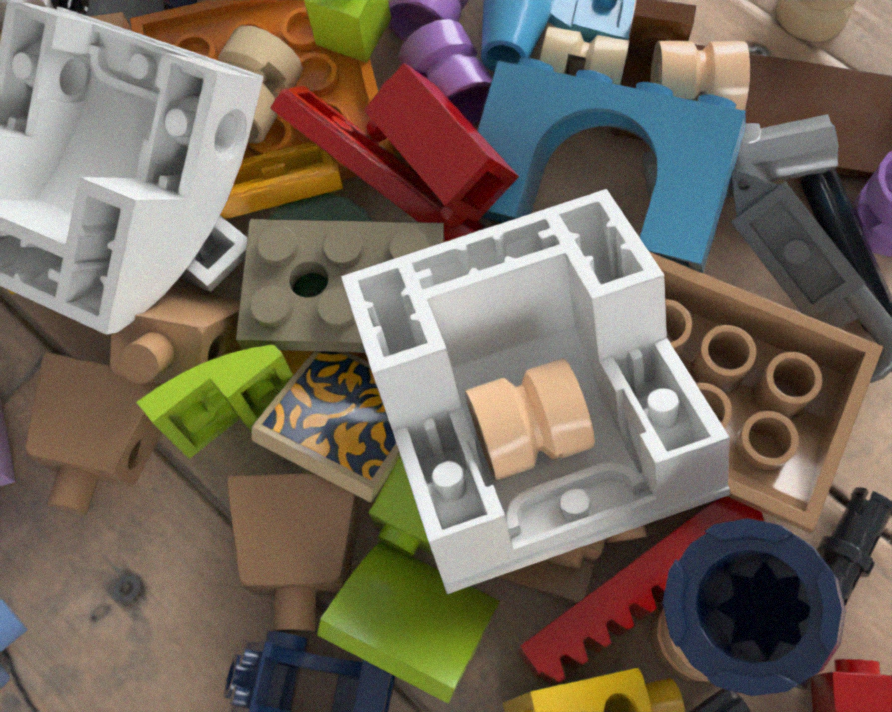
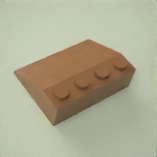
M649 252L664 274L667 339L730 437L728 476L730 495L727 497L805 532L812 533L816 528L883 346Z

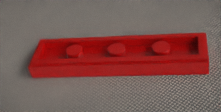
M305 86L280 91L270 109L418 223H443L439 219V214L445 205L417 172L378 142H375L369 135ZM467 218L460 226L454 229H448L444 225V239L447 242L488 227L479 220L474 222Z

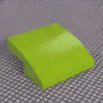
M275 345L254 347L223 355L189 369L160 385L136 403L151 422L190 459L239 419L252 433L254 423L293 377V374L283 354Z
M380 541L361 561L320 619L317 635L449 704L498 608L500 600L472 586L447 594L438 569L403 554Z

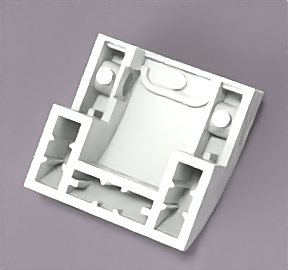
M7 0L0 41V286L106 335L119 332L135 320V315L146 312L166 294L189 267L218 220L242 163L264 76L62 7H57L56 10L15 0Z
M607 189L341 276L447 594L730 495V488L728 486L730 437L667 339L664 274ZM565 358L577 378L590 414L595 438L594 448L565 458L558 457L555 459L550 458L543 451H539L535 468L495 481L489 470L472 422L465 390L500 378H506L516 387L522 384L526 370Z

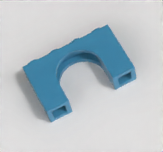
M521 58L518 64L498 61L478 132L518 174L519 178L481 218L505 223L531 214L544 169L558 146L572 135L585 129L600 126L617 127L640 137L651 148L657 158V178L641 231V241L649 252L704 273L732 177V171L734 170L745 133L746 111L735 109L736 104L733 101L716 95H700L698 100L695 101L675 97L671 89L656 83L639 82L636 88L612 84L613 80L610 77L596 71L578 70L576 76L554 72V68L551 65L532 58Z

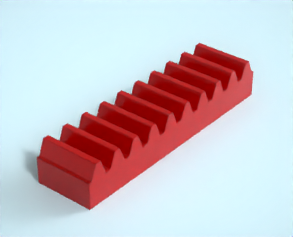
M727 496L713 501L520 645L517 651L535 678L539 676L551 685H557L565 679L560 660L574 669H578L588 661L584 645L599 653L611 644L608 630L620 637L634 626L632 616L641 621L657 609L655 601L661 605L663 604L670 567L675 560L679 561L690 543L706 534L705 530L714 524L746 518L765 522L762 512Z

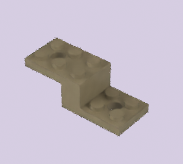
M250 219L236 341L241 349L275 345L279 350L365 352L341 276L444 243V223ZM318 273L328 279L325 290L315 297L304 298L293 292L295 283L306 274Z

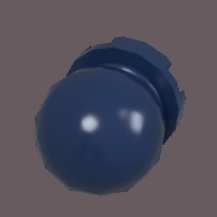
M748 518L714 524L705 530L706 534L689 544L679 561H674L668 572L663 598L669 636L675 646L681 648L689 663L708 677L707 680L716 687L749 696L787 692L823 671L840 646L846 609L839 581L816 549L784 526Z

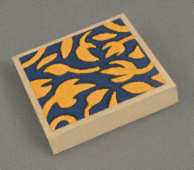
M313 351L252 426L251 441L370 503L391 473L400 456L370 364L348 352Z

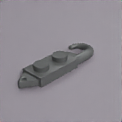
M733 170L732 182L736 218L731 223L802 314L834 327L845 326L857 319L862 323L875 342L883 346L870 383L884 379L892 372V318L786 182L777 185L740 170ZM746 178L750 181V188L748 190H742L739 187L741 179Z

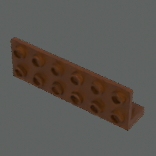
M636 0L621 86L636 88L639 82H650L653 52L658 41H689L697 5L667 0ZM695 44L697 50H703L705 48V46ZM749 53L750 83L745 107V124L756 123L760 125V128L828 114L831 123L835 126L839 145L838 166L835 168L837 173L870 179L886 155L892 151V76ZM611 127V133L615 136L642 140L632 132Z

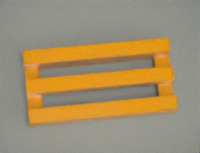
M313 141L242 159L230 195L220 215L224 219H229L343 189L336 160Z

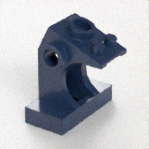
M267 631L265 641L249 642L241 655L235 654L233 656L224 689V698L231 699V712H295L291 710L300 669L302 668L339 675L331 712H389L396 676L365 660L363 662L306 653L308 638L277 631Z

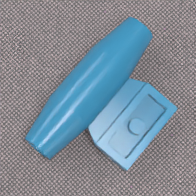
M484 0L481 59L489 70L495 72L498 61L518 64L521 58H531L548 22L556 28L581 32L584 42L588 43L597 35L628 40L635 0Z

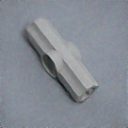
M828 114L760 128V125L756 123L745 124V133L734 170H740L769 182L800 178V176L834 170L838 166L839 148L835 126L831 123ZM653 151L643 153L642 156L645 181L650 200L655 187L658 169L657 158ZM732 177L726 198L734 197ZM746 178L741 179L739 187L742 190H748L750 188V181Z

